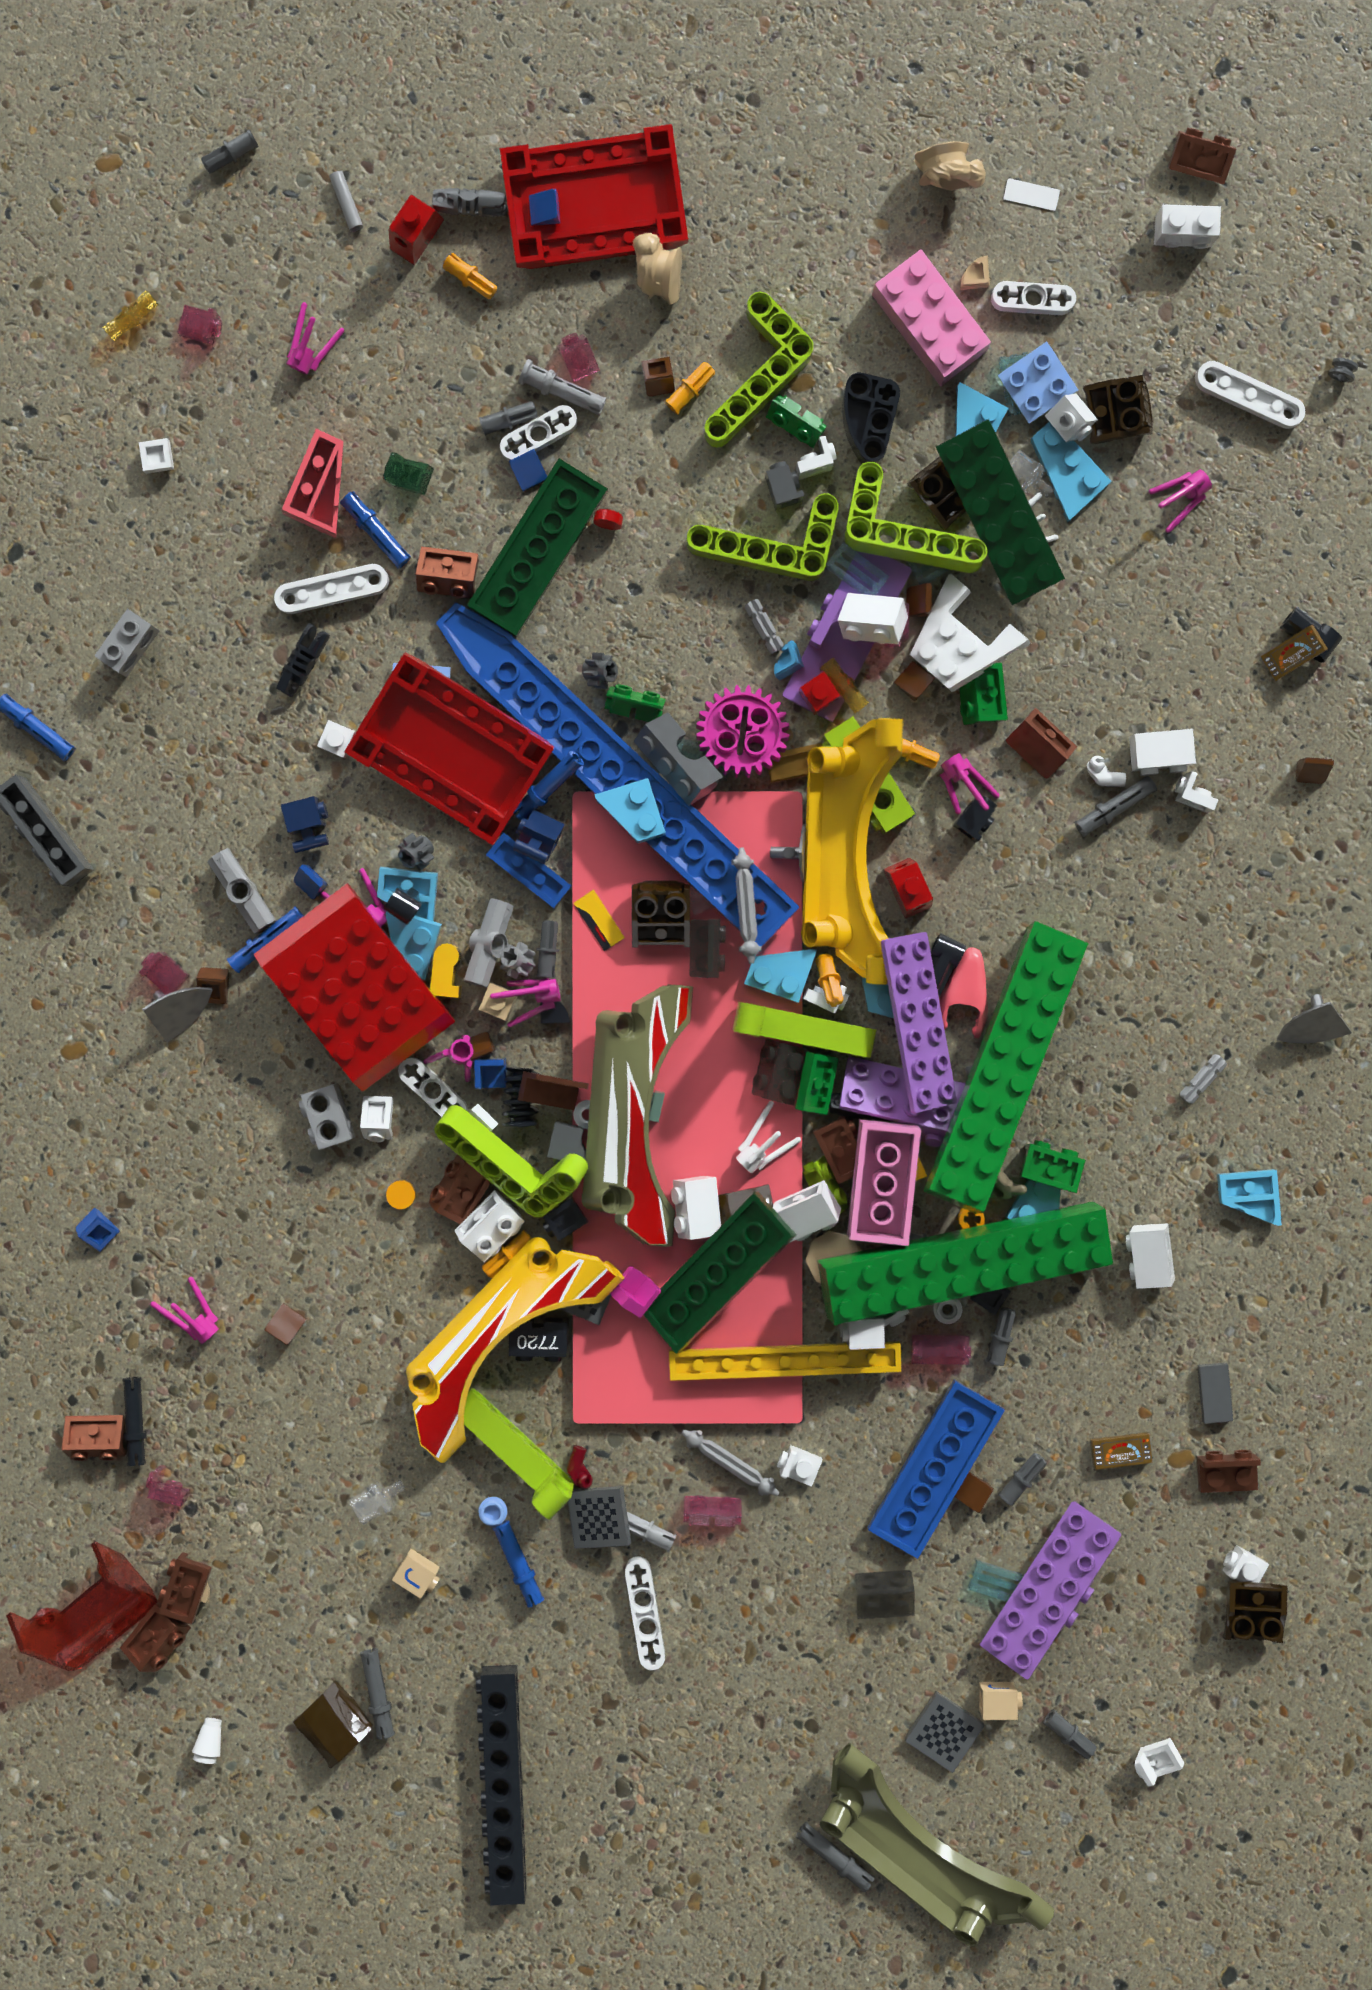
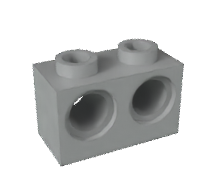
M127 608L94 656L116 672L128 677L160 630Z
M338 1083L301 1095L302 1101H299V1107L303 1117H308L311 1126L308 1129V1135L313 1145L317 1144L318 1150L356 1137ZM318 1095L327 1099L328 1106L325 1111H319L315 1107L314 1101ZM326 1123H331L336 1127L337 1134L334 1138L325 1136L323 1128Z

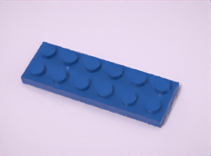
M953 1380L869 1523L868 1530L918 1559L1003 1415L1004 1408L960 1382Z

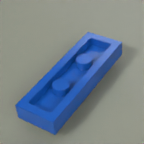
M503 832L486 855L555 909L572 886L545 864L512 850L515 841Z

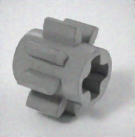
M518 942L516 947L508 944V947L501 954L502 965L500 969L507 972V975L514 979H517L519 974L527 977L528 973L535 967L533 956L536 953L528 949V946L522 942Z

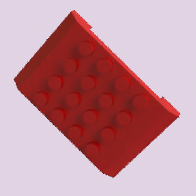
M672 124L643 128V133L529 148L528 144L499 148L516 267L536 269L636 255L633 240L636 236L644 233L657 235L660 243L663 245V250H671L688 244ZM549 189H556L559 200L560 224L531 226L529 195Z
M404 652L344 753L368 768L370 766L467 826L470 832L494 845L555 747L537 733L430 665Z
M347 883L258 950L254 956L262 969L350 1080L363 1092L451 1026L455 1019L430 991L367 910L363 901Z

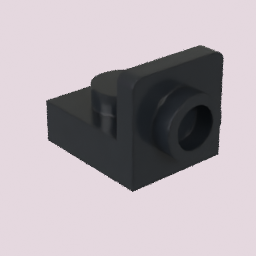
M572 1197L543 1216L545 1222L542 1224L551 1238L556 1236L557 1240L560 1241L588 1223V1220Z

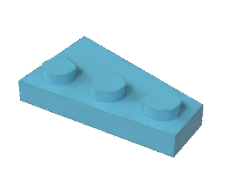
M1050 422L1031 438L1032 446L1044 472L1048 475L1053 486L1052 490L1062 506L1063 514L1068 523L1111 483V480L1075 441L1066 442Z

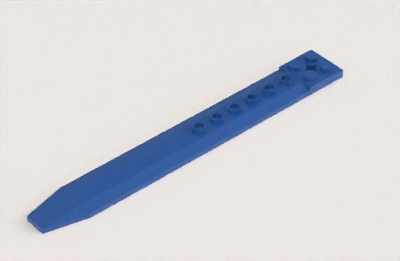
M455 603L436 624L466 672L519 723L555 747L552 754L558 760L562 761L570 751L576 752L580 756L576 760L582 759L584 765L579 767L573 774L594 794L648 778L666 835L645 842L740 932L735 878L738 869L731 864L732 859H735L738 855L739 849L692 805L688 806L663 777L508 631L462 605ZM753 864L748 870L753 879L754 901L756 904L761 902L765 904L763 908L765 914L762 916L760 914L756 915L757 936L755 942L762 948L800 907Z

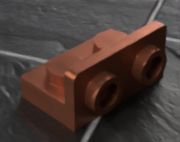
M1187 127L1186 132L1178 131V139L1168 168L1225 184L1237 150L1234 146L1230 145L1232 140L1215 135L1214 140L1202 137L1203 131Z
M421 546L415 574L417 591L429 595L440 594L456 598H472L475 593L474 583L479 562L478 553Z
M844 1116L838 1117L839 1119L813 1131L838 1184L853 1178L857 1146L854 1137L858 1135L853 1120L846 1121Z
M456 1155L454 1160L447 1164L444 1177L439 1185H436L431 1191L429 1205L436 1213L461 1224L474 1211L490 1181L459 1155Z
M123 1415L65 1416L62 1451L73 1461H87L88 1457H99L100 1460L114 1461L117 1460V1457L126 1456V1449L123 1447L125 1417Z
M1235 1450L1234 1454L1223 1455L1221 1451L1205 1452L1206 1456H1197L1198 1490L1201 1493L1258 1490L1257 1466L1261 1465V1459L1252 1454V1451Z
M182 1552L177 1559L173 1558L169 1565L167 1575L171 1578L168 1587L163 1586L160 1592L158 1603H161L158 1614L192 1624L195 1620L212 1567L188 1559V1554Z
M161 1603L153 1605L120 1647L139 1672H156L163 1668L168 1661V1656L184 1642L185 1635L191 1629L187 1623H178L176 1619L158 1614Z

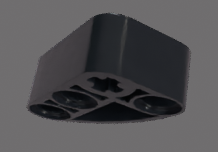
M857 372L848 378L842 401L844 429L848 442L861 464L875 462L880 465L887 450L900 398V388L893 380ZM854 384H861L866 392L857 395L852 392L850 387ZM884 391L890 393L888 401L882 399ZM874 419H882L887 427L878 430L873 427L871 422ZM870 446L875 447L880 455L876 458H870L865 454L864 450Z

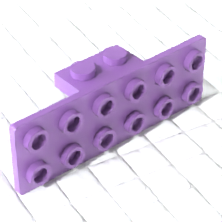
M857 551L834 595L828 593L820 608L825 611L821 620L815 619L807 633L811 639L801 658L804 667L793 673L783 692L784 698L812 712L798 691L801 686L824 671L839 692L840 697L816 715L830 722L834 721L874 642L843 639L838 618L847 594L854 593L898 598L912 572L910 567L893 558Z
M926 932L881 940L911 1113L957 1103L928 935Z
M849 1056L846 1063L839 1108L890 1120L891 1123L917 1125L921 1128L920 1141L925 1142L928 1146L938 1147L942 1145L966 1083L954 1081L957 1103L911 1113L903 1068Z
M1071 1502L983 1638L980 1646L1023 1678L1029 1679L1058 1633L1065 1626L1070 1629L1079 1614L1075 1610L1080 1602L1086 1604L1094 1592V1589L1091 1588L1094 1582L1093 1579L1121 1538V1533L1077 1502Z

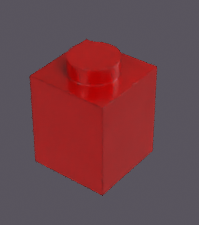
M824 671L801 686L798 691L814 715L840 697L839 692Z

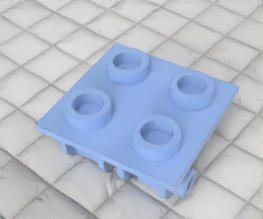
M1047 341L998 375L1029 424L1052 409L1064 395L1074 394L1078 391V388Z

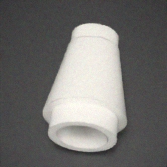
M216 1718L204 1719V1724L192 1749L194 1761L215 1764L217 1757H220L221 1720Z

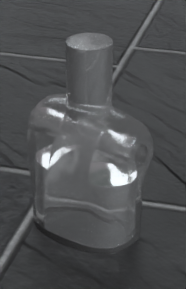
M1019 449L1009 462L1024 493H1029L1035 489L1045 498H1048L1054 489L1042 480L1045 472L1044 466Z
M401 1480L387 1488L380 1482H374L361 1493L350 1498V1504L361 1523L366 1525L373 1519L390 1512L393 1509L391 1498L404 1491L405 1487Z

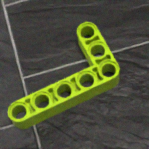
M755 292L749 297L746 315L749 322L767 339L777 352L708 418L705 423L704 436L706 442L712 447L718 448L727 444L811 360L814 345L810 336L765 292ZM756 304H762L767 308V311L763 314H757L752 310V307ZM780 324L786 327L787 332L783 335H778L773 332L772 328ZM797 345H802L807 349V353L799 356L792 349ZM781 365L785 367L787 373L783 376H777L771 369L774 366ZM760 385L765 388L766 393L763 396H755L751 392L752 387ZM739 405L746 410V413L737 417L730 410L732 407ZM718 425L724 428L725 433L720 437H715L709 430L713 426Z
M865 462L859 467L844 535L845 544L849 549L966 573L977 572L982 567L987 555V547L980 539L875 519L883 480V470L875 462ZM872 476L876 481L867 483L862 477ZM867 503L870 509L861 510L857 507V504ZM853 530H861L865 533V536L857 538L851 532ZM880 536H891L894 541L892 543H885L880 539ZM918 541L922 548L914 549L908 542ZM945 546L951 553L942 554L937 550V547ZM975 552L979 559L971 560L965 553Z
M823 493L815 498L803 547L706 525H695L689 529L687 533V547L696 556L806 581H815L822 576L826 566L839 504L837 499L829 493ZM826 503L831 506L832 513L822 515L818 512L817 506ZM820 531L825 535L826 541L821 544L814 543L811 539V534ZM697 534H702L708 541L704 546L698 547L692 543V538ZM723 541L733 542L736 546L735 550L731 553L723 552L720 549V544ZM752 547H759L763 550L764 555L760 559H753L748 555V550ZM786 553L791 557L792 562L787 566H782L777 562L776 556ZM810 559L816 560L820 565V569L816 572H810L805 568L804 563Z
M739 1001L732 1029L739 1033L764 1036L867 1058L872 1056L877 1032L876 1029Z
M457 1105L448 1107L434 1127L436 1136L526 1213L536 1218L545 1216L573 1193L588 1170V1164L583 1157L577 1154H568L542 1175L468 1111Z
M471 1388L465 1404L464 1425L534 1490L531 1501L533 1506L542 1516L551 1520L571 1499L574 1487L573 1481L481 1393Z

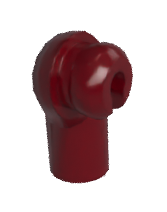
M574 1445L566 1470L577 1487L588 1489L593 1483V1478L583 1464L587 1449Z

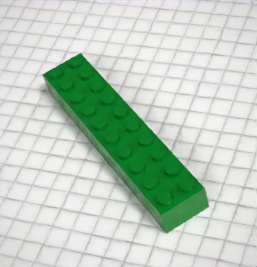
M1034 921L1027 927L923 1192L976 1214L985 1211L1088 946L1087 942L1037 921Z
M1088 1202L910 1240L908 1246L891 1244L817 1260L826 1316L834 1325L1109 1266L1113 1265L1106 1210L1095 1202Z

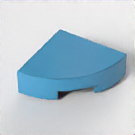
M793 640L789 641L781 649L783 652L778 662L774 665V674L779 680L804 667L798 646Z

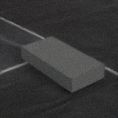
M1228 1363L1197 1365L1202 1422L1207 1424L1233 1421Z

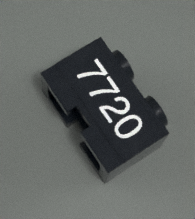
M534 1318L521 1324L509 1333V1356H516L515 1360L532 1361L533 1357H544V1361L549 1362L561 1361L562 1357H567L569 1318H545L544 1323H534Z

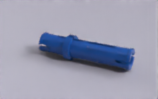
M354 491L348 493L340 501V504L355 519L357 527L359 529L363 528L378 547L389 557L397 569L403 567L411 559L410 554L402 548L376 518L377 514L374 510H369Z
M7 693L0 697V712L14 722L15 727L28 732L42 745L61 758L62 761L65 762V760L67 761L72 756L76 747L35 717L31 709H25Z
M570 751L536 786L532 785L528 789V794L521 800L514 812L515 814L519 811L516 815L519 820L527 819L533 810H536L539 806H544L548 802V797L579 767L584 765L582 759L576 760L580 757L576 752Z
M294 906L292 910L256 938L248 939L246 941L247 945L230 958H227L228 963L237 973H240L242 969L256 959L254 954L304 915Z
M505 1520L503 1524L494 1526L492 1529L514 1574V1584L519 1585L527 1603L526 1605L529 1608L533 1606V1603L534 1605L541 1603L544 1597L535 1581V1571L530 1569L512 1530L510 1521Z

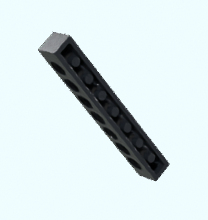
M517 1665L483 1666L481 1676H476V1694H481L482 1705L477 1706L478 1723H483V1733H479L478 1748L479 1752L484 1751V1762H480V1780H485V1790L481 1791V1809H486L487 1819L482 1820V1837H487L488 1847L483 1849L484 1866H489V1876H485L484 1881L485 1895H490V1906L525 1904L527 1879ZM500 1694L504 1697L505 1701L495 1703L491 1700L490 1696ZM502 1723L506 1730L497 1732L491 1725ZM497 1751L503 1752L507 1758L505 1760H497L494 1758L493 1753ZM503 1780L508 1784V1787L504 1789L497 1788L494 1782ZM505 1809L509 1815L507 1817H500L495 1811ZM506 1838L510 1841V1844L502 1846L497 1842V1839ZM505 1866L508 1867L512 1872L509 1874H502L501 1872H499L498 1868Z

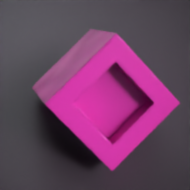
M629 1266L623 1273L624 1280L610 1294L623 1308L641 1318L661 1293V1289L648 1276Z

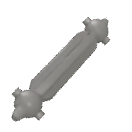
M739 848L738 855L731 861V864L738 869L735 878L740 934L744 940L743 945L739 947V951L747 957L749 964H754L755 956L762 950L761 946H758L755 942L757 923L753 879L748 870L754 864V860L750 859L744 848Z
M701 1430L682 1431L688 1448L698 1447L703 1455L747 1484L757 1486L759 1495H779L772 1477L762 1478L757 1470L713 1441L703 1439Z

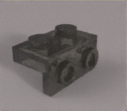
M720 919L691 920L690 977L719 978V972H725V955H719L720 943H725L726 926L720 925Z
M766 1039L760 1052L758 1070L753 1078L752 1094L794 1106L801 1082L806 1052H809V1050Z
M910 1570L856 1573L854 1575L857 1619L915 1616V1590Z

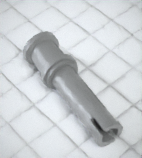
M530 359L526 361L518 381L521 385L526 383L541 390L543 395L551 393L597 415L601 414L607 399L558 377L557 373L552 369L547 371L534 365Z

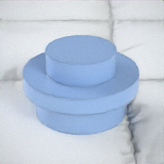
M488 1497L479 1506V1517L488 1526L500 1525L507 1516V1506L498 1497Z

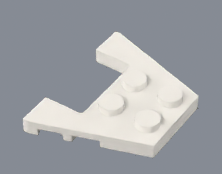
M950 573L910 655L945 687L954 692L983 674V670L998 661H1005L1006 656L1019 648L1023 650L1031 642L1011 624L1002 631L991 645L987 646L952 616V613L969 596L971 591Z

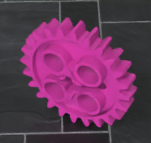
M736 685L732 694L727 688H724L723 697L715 693L713 695L715 704L706 701L705 708L707 711L699 712V718L703 721H699L696 724V729L701 731L696 734V740L704 741L699 745V751L708 750L705 756L708 760L715 759L713 766L716 769L721 765L724 766V775L732 769L734 770L735 778H738L740 771H744L746 777L750 778L751 770H755L760 776L763 765L771 770L773 765L771 759L779 762L781 756L778 752L786 751L787 746L782 742L789 740V734L784 732L789 729V723L781 722L786 718V712L777 713L781 703L771 704L772 694L767 695L765 698L761 697V688L755 694L751 693L750 685L746 687L745 692H741L739 686ZM743 708H747L748 716L743 754L738 755L737 748ZM727 711L734 712L737 715V719L726 720L723 714ZM755 715H760L765 718L766 722L758 725L751 718ZM730 739L734 745L730 748H724L719 744V741ZM756 742L763 749L759 752H753L748 748V745Z

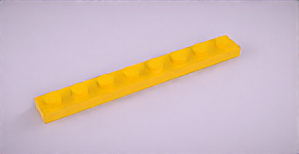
M900 1341L885 1342V1348L850 1350L847 1343L684 1349L681 1353L677 1354L673 1350H669L670 1381L901 1372Z

